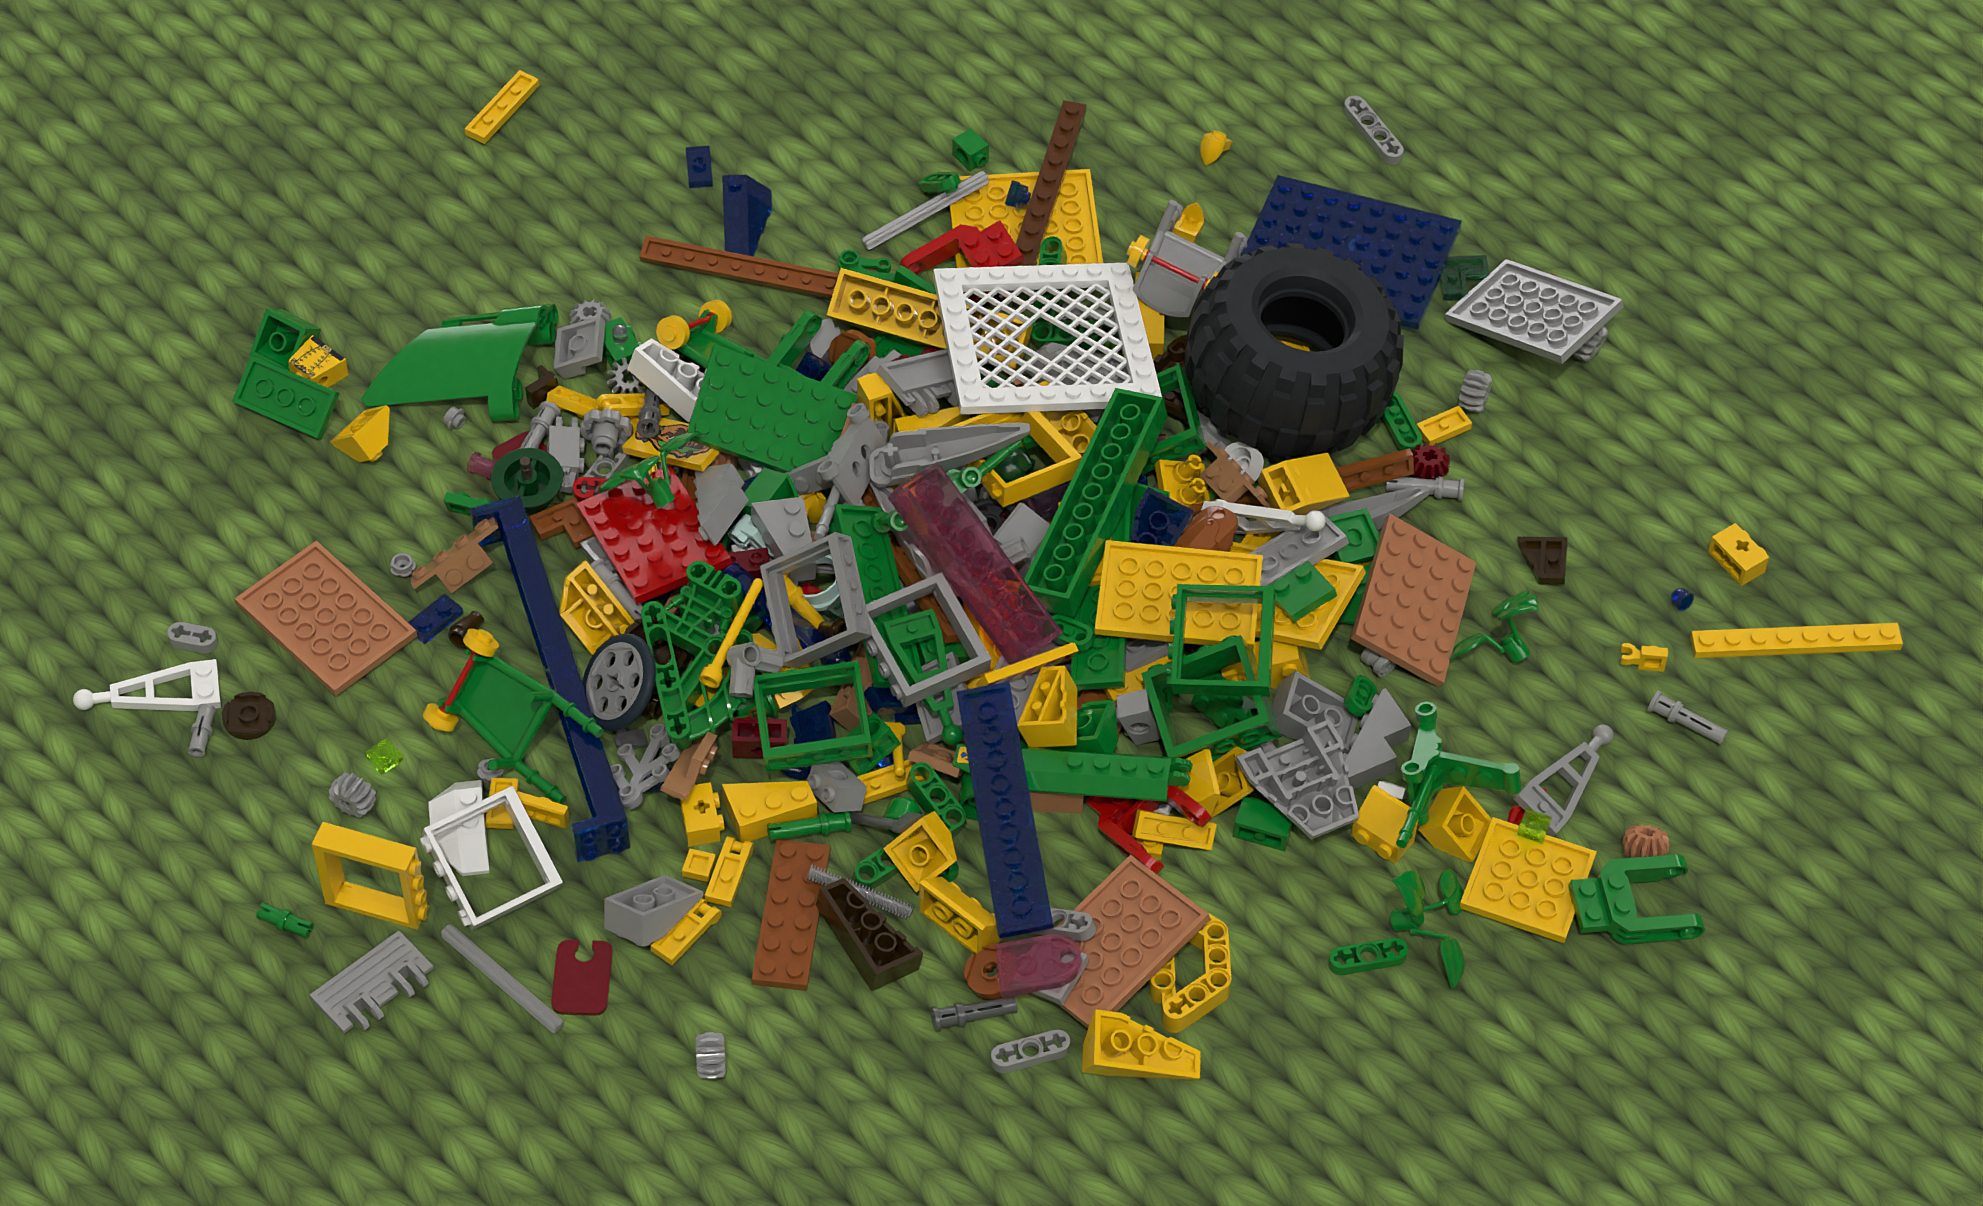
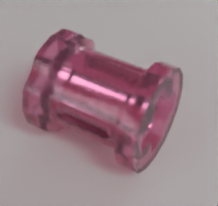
M474 452L469 459L467 472L471 474L478 473L491 481V473L498 460H490L482 457L481 453Z

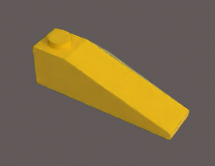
M1045 380L1038 384L1041 386H1048L1050 382ZM1082 410L1039 411L1083 457L1097 427L1088 415Z

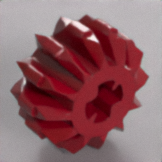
M1427 442L1423 446L1416 444L1414 450H1411L1414 463L1412 478L1436 480V477L1444 478L1449 473L1450 455L1446 454L1445 448H1438L1437 442L1433 446Z

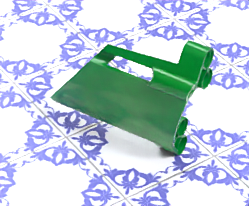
M555 304L504 308L502 312L448 318L442 321L440 328L427 329L400 350L377 375L361 400L366 407L488 396L489 416L492 422L518 420L520 414L518 401L522 400L523 390L521 381L515 379L522 353L526 344L528 346L555 343L556 333L554 326L558 325L559 318L557 306ZM496 319L494 323L461 326L462 322Z

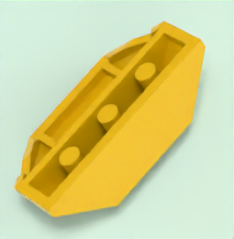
M586 560L565 577L558 615L591 655L608 639L624 634L626 628L635 622Z

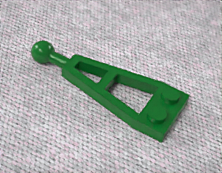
M933 609L883 622L882 628L889 647L913 685L948 670L943 635ZM933 638L938 669L918 674L902 647ZM950 687L942 691L944 701L936 703L934 698L930 696L923 699V702L932 716L939 714L944 727L941 733L943 741L948 745H956L962 740L963 732L958 725L953 723L949 713L954 707Z

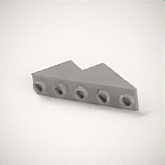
M732 463L708 466L703 472L695 470L696 478L693 479L697 488L695 491L698 499L696 506L699 511L697 518L701 524L698 529L702 538L705 541L710 539L714 546L717 545L749 501L741 489L745 482Z
M1386 688L1381 691L1380 695L1375 694L1373 697L1370 714H1364L1359 727L1361 728L1360 733H1354L1349 748H1351L1350 752L1343 754L1345 764H1348L1349 784L1353 786V789L1395 772L1397 756L1391 748L1409 740L1411 724Z

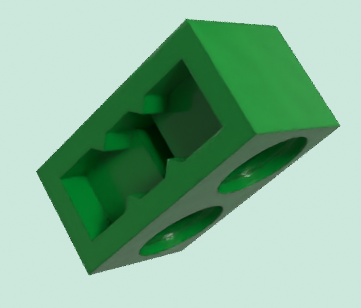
M875 712L868 717L873 756L844 761L858 776L869 772L901 744L891 728ZM860 724L845 737L861 735Z

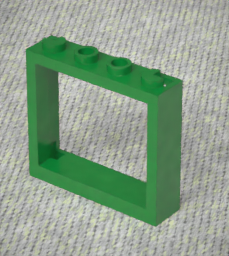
M1179 364L1156 375L1161 395L1180 388L1190 429L1155 443L1141 475L1154 470L1155 463L1158 460L1176 461L1207 448L1195 400L1192 395L1191 384Z
M1177 584V594H1173L1171 598L1172 610H1175V618H1170V634H1174L1173 643L1168 645V659H1172V668H1167L1166 673L1167 684L1171 685L1173 694L1261 695L1270 697L1276 603L1274 586ZM1187 602L1262 604L1258 681L1182 679Z
M843 661L839 664L816 665L805 669H789L784 672L765 673L764 675L754 677V695L766 772L873 756L859 661L846 663ZM853 683L861 735L770 748L763 696Z

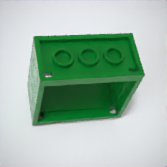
M1241 635L1228 636L1221 643L1213 646H1202L1197 650L1198 652L1190 655L1184 654L1182 679L1194 680L1242 662L1247 680L1258 681L1259 667L1254 652ZM1172 662L1164 665H1153L1148 668V671L1141 673L1168 757L1186 759L1204 749H1210L1212 761L1214 762L1236 746L1243 750H1249L1282 737L1269 697L1252 695L1258 715L1179 745L1162 693L1171 689V685L1167 684L1166 673L1167 668H1172Z

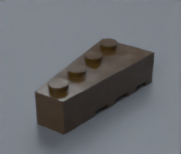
M841 878L819 889L816 906L870 990H876L918 971L923 952L917 946L914 948L900 930L896 931L886 922L887 918L880 911L877 913L868 905L869 901L845 878Z

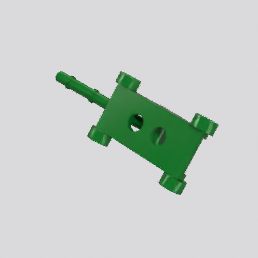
M1018 440L999 450L986 462L983 461L982 465L978 468L966 467L961 471L957 469L945 471L941 476V482L889 513H875L871 518V527L876 532L884 533L890 529L894 531L906 530L910 524L915 522L935 521L961 543L966 556L969 557L970 565L975 575L981 573L976 568V557L966 534L962 530V524L955 517H952L949 512L957 497L968 488L978 486L982 477L992 472V469L1009 455H1013V452L1022 446V442ZM987 561V567L989 568V570H991L994 567V564L990 561Z
M1422 702L1415 707L1416 720L1420 722L1413 755L1411 761H1407L1401 766L1402 778L1408 784L1409 807L1411 808L1407 812L1408 816L1402 829L1399 831V837L1396 841L1397 846L1400 848H1405L1409 839L1412 838V832L1417 820V826L1424 825L1429 821L1428 805L1433 795L1443 789L1444 784L1506 790L1509 794H1517L1522 788L1520 769L1515 763L1505 765L1442 752V739L1436 734L1437 709L1436 705L1432 702Z

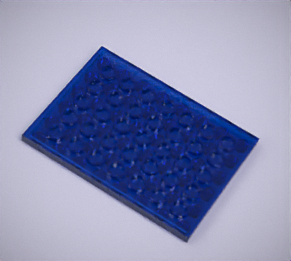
M1277 175L1249 236L1247 248L1244 247L1241 256L1269 245L1280 249L1281 247H1286L1287 243L1303 244L1306 249L1317 250L1318 247L1333 251V256L1344 261L1349 258L1362 266L1361 271L1367 277L1374 276L1382 285L1387 298L1391 299L1394 308H1396L1401 320V326L1419 330L1461 229L1462 220Z

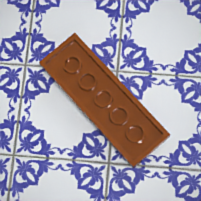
M776 840L752 974V985L807 991L820 911L816 906L819 889L825 886V884L821 885L818 882H813L812 879L808 880L806 878L812 864V868L814 865H816V868L819 866V870L822 867V872L826 869V873L831 851L830 845Z

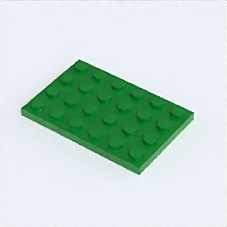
M714 344L686 433H702V436H694L690 439V441L778 472H791V470L824 457L832 451L833 443L841 436L847 419V412L851 408L852 403H856L858 395Z

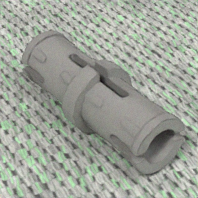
M200 704L198 707L196 722L191 727L192 738L188 748V753L191 756L203 757L208 738L212 736L213 728L211 725L216 710L210 704Z

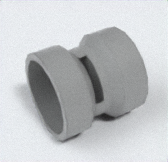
M1367 647L1361 654V660L1366 665L1372 666L1373 672L1378 677L1388 675L1396 666V663Z

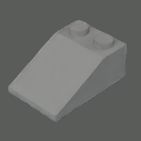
M1294 671L1279 683L1272 709L1281 734L1288 738L1299 740L1302 739L1306 728L1330 719L1343 741V752L1347 753L1350 750V741L1354 735L1359 716L1351 715L1346 710L1343 697L1297 671Z
M667 875L660 876L605 898L604 929L615 933L618 937L626 938L638 946H648L652 942L663 938L703 897V891Z

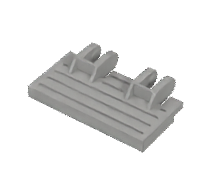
M947 349L879 365L876 371L902 402L916 412L918 416L926 415L927 412L931 414L937 412L940 408L936 400L937 398L945 397L952 406H959Z
M397 931L311 993L310 999L332 1024L344 1034L354 1027L353 1023L349 1020L351 1018L362 1030H366L370 1025L367 1018L360 1011L366 1008L374 1018L380 1020L384 1017L380 1007L399 994L395 986L407 997H411L415 992L405 979L411 976L421 987H425L429 984L425 974L434 968L418 949L400 931Z

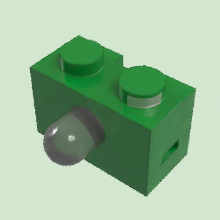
M622 317L605 323L603 356L608 359V364L614 370V362L622 366V358H626L627 364H629L635 348L642 345L640 341H636L631 325H626Z

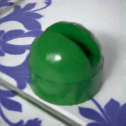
M957 862L950 866L949 873L943 871L938 877L942 876L948 882L954 881L959 874Z

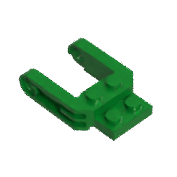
M811 310L805 311L765 362L802 375L792 369L791 366L819 331L822 317ZM859 339L855 341L846 353L843 352L821 382L843 390L868 358L870 346Z
M1676 854L1610 859L1597 878L1571 880L1568 886L1581 933L1608 931L1611 933V937L1622 945L1688 940L1701 936L1705 932V927L1699 914L1638 918L1636 916L1637 908L1630 887V883L1661 881L1662 878L1686 875L1688 867L1685 857Z

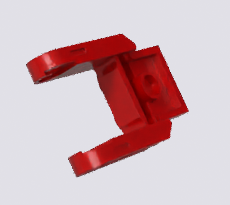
M1000 220L982 231H979L974 226L960 224L904 256L899 265L918 274L925 269L928 271L961 251L970 266L974 268L1014 266L1023 261L1024 258ZM975 294L968 297V299L974 302L982 299Z
M1168 786L1166 802L1190 821L1203 828L1212 819L1210 814L1177 786ZM1090 796L1085 801L1092 810L1100 815L1098 828L1112 845L1127 857L1132 855L1156 874L1164 868L1161 861L1157 862L1142 844L1129 835L1133 832L1137 809L1153 812L1161 801Z

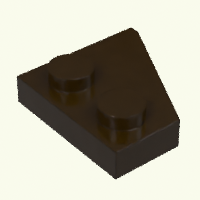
M1518 536V547L1538 583L1565 584L1567 537Z

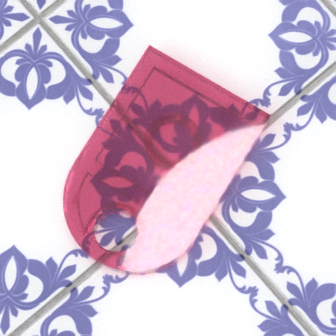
M1049 934L996 944L1000 993L1003 998L1065 986L1077 977L1082 968L1083 960L1077 943L1072 938L1063 934ZM1064 955H1075L1071 962H1061V958Z

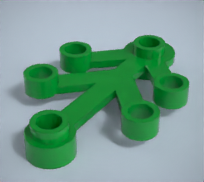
M845 250L837 259L839 269L844 268L894 282L896 273H889L891 271V261L887 258H861L856 251ZM864 268H878V272H867Z

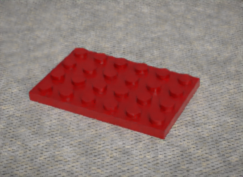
M670 465L667 466L671 484L668 486L675 499L665 506L656 508L651 496L647 495L644 488L636 480L576 503L578 512L612 567L620 576L622 583L636 605L687 584L686 570L694 561L706 562L715 567V571L732 565L731 558L720 541L714 546L710 539L705 541L702 538L698 529L701 524L697 518L699 514L697 506ZM661 468L656 470L655 473L650 474L652 479L660 476L663 480V469ZM645 477L644 482H645L646 485H647L648 480H647V478Z

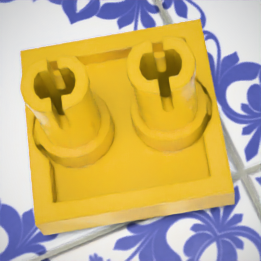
M1190 455L1185 462L1158 460L1155 463L1158 489L1170 493L1167 511L1210 501L1208 485L1200 476L1205 470L1204 463H1200L1202 461L1199 456Z

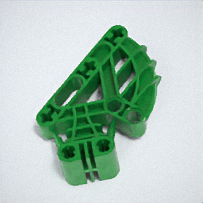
M694 561L687 567L686 574L689 586H683L680 590L681 593L670 600L671 603L663 607L659 602L651 601L646 603L641 609L646 640L652 653V646L655 641L665 640L669 644L671 660L666 665H659L655 662V681L669 743L675 744L679 750L689 748L694 739L706 735L707 732L715 734V729L729 717L730 721L734 720L733 713L742 701L744 705L747 704L746 698L734 697L729 694L731 666L728 664L727 658L722 668L729 667L728 674L724 679L722 672V686L709 701L706 694L707 686L699 680L703 668L707 667L708 664H712L716 656L712 652L719 650L729 625L733 622L744 600L742 587L737 579L728 574H725L723 577L722 571L718 570L716 573L715 567L703 561ZM679 606L682 618L672 614L669 610ZM657 617L658 624L653 625L652 618ZM714 625H720L718 629L720 633L717 635H711L715 632ZM741 629L733 646L754 642L752 634L747 630ZM672 643L697 656L681 679ZM665 680H671L672 687L667 688ZM703 693L705 704L689 712ZM678 726H681L682 734L677 735L676 731Z

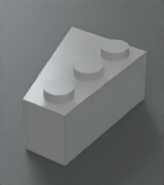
M803 497L751 503L750 520L754 526H757L765 544H768L775 559L812 543ZM816 561L789 572L788 577L792 582L815 579Z

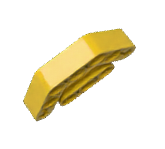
M1209 914L1210 920L1188 941L1202 950L1203 975L1176 993L1175 962L1173 956L1148 980L1150 998L1154 1002L1161 1004L1162 1026L1168 1032L1178 1033L1183 1031L1225 1002L1229 997L1231 965L1228 928L1224 922ZM1213 960H1218L1220 963H1215ZM1214 984H1220L1222 987H1216ZM1192 999H1199V1000H1201V1001H1200V1002H1196V1001H1193Z

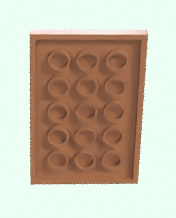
M1389 514L1382 526L1350 638L1433 685L1440 687L1445 681L1450 663L1449 658L1454 648L1476 562L1394 515Z
M318 541L310 544L234 598L236 605L335 697L417 637V631Z
M1132 855L1128 856L1073 910L1088 913L1092 917L1097 928L1093 937L1085 941L1052 936L1045 937L1087 954L1090 960L1063 1006L1058 1005L1086 1028L1089 1027L1095 1009L1117 1012L1210 920L1209 914ZM1065 919L1062 922H1060L1056 927L1061 926L1064 923ZM1026 955V956L1019 962V963H1020V968H1021L1022 964L1024 963V961L1026 960V958H1027L1028 955Z

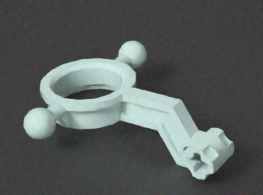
M748 514L743 515L728 533L729 538L742 548L747 547L748 544H751L755 549L767 547L770 561L775 560L773 552L768 544H765L757 526H754L750 520L751 516ZM831 554L816 560V564L828 563L833 565ZM836 580L823 592L814 595L802 594L817 611H824L841 601ZM791 607L790 609L795 627L797 624L798 613Z

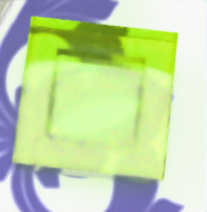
M388 738L365 751L367 760L381 775L403 761L402 754Z
M1526 808L1517 835L1543 844L1552 817Z

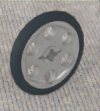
M628 633L613 636L596 650L587 665L581 690L583 709L586 716L594 718L596 724L604 729V731L612 732L631 725L642 714L651 698L656 676L655 659L651 648L642 638ZM634 654L633 662L629 665V657ZM615 655V662L610 666V660ZM639 675V683L636 687H634V681L636 677ZM600 678H602V679H603L602 685H601V687L598 689V688H597L598 681L600 680ZM608 699V706L603 711V704ZM627 699L626 707L621 710L623 700Z

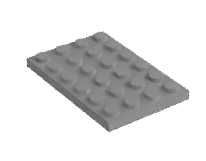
M1506 259L1446 312L1445 317L1449 323L1563 364L1624 306L1623 300Z

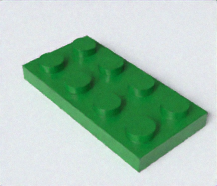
M251 355L232 402L310 436L322 439L340 392Z

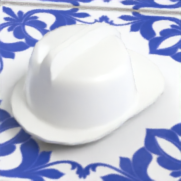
M1241 442L1228 445L1224 449L1230 455L1227 460L1230 461L1233 458L1243 469L1240 474L1242 475L1246 472L1256 481L1263 469L1264 460L1262 454Z

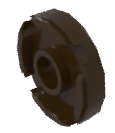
M248 691L239 693L234 696L233 700L228 701L224 705L222 711L224 728L231 736L237 739L252 740L260 738L267 734L275 724L276 712L274 703L260 692Z

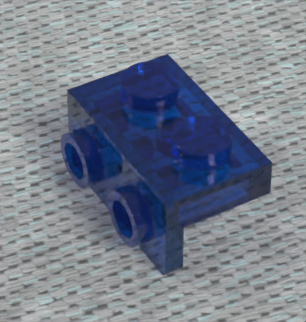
M826 700L804 710L797 704L791 706L792 716H790V722L796 736L794 744L836 738L833 717L829 715L831 705Z

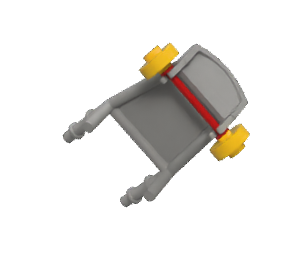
M1169 200L1150 249H1147L1150 239L1140 235L1137 242L1132 241L1126 254L1129 255L1127 264L1137 268L1140 262L1144 261L1133 291L1147 306L1168 316L1189 317L1198 298L1213 276L1216 277L1224 265L1235 258L1241 257L1240 253L1244 252L1247 248L1248 238L1243 233L1236 232L1225 258L1170 232L1175 226V221L1182 217L1183 207L1176 201Z

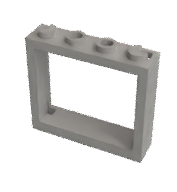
M834 532L760 566L767 598L766 605L772 622L771 629L775 637L777 651L783 657L784 666L799 668L872 636L850 536ZM831 554L847 630L799 651L783 575Z
M942 572L866 604L872 636L865 639L867 641L866 648L872 657H876L879 663L878 669L884 679L887 678L889 680L893 697L896 696L904 708L989 671L992 659ZM933 593L971 660L909 686L873 623L872 618Z

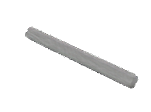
M980 171L960 182L957 190L946 194L944 191L862 238L864 247L867 250L873 249L983 187L989 182L988 176L984 171Z
M448 924L442 929L441 934L445 941L549 1031L557 1033L562 1029L564 1025L563 1019L455 926Z

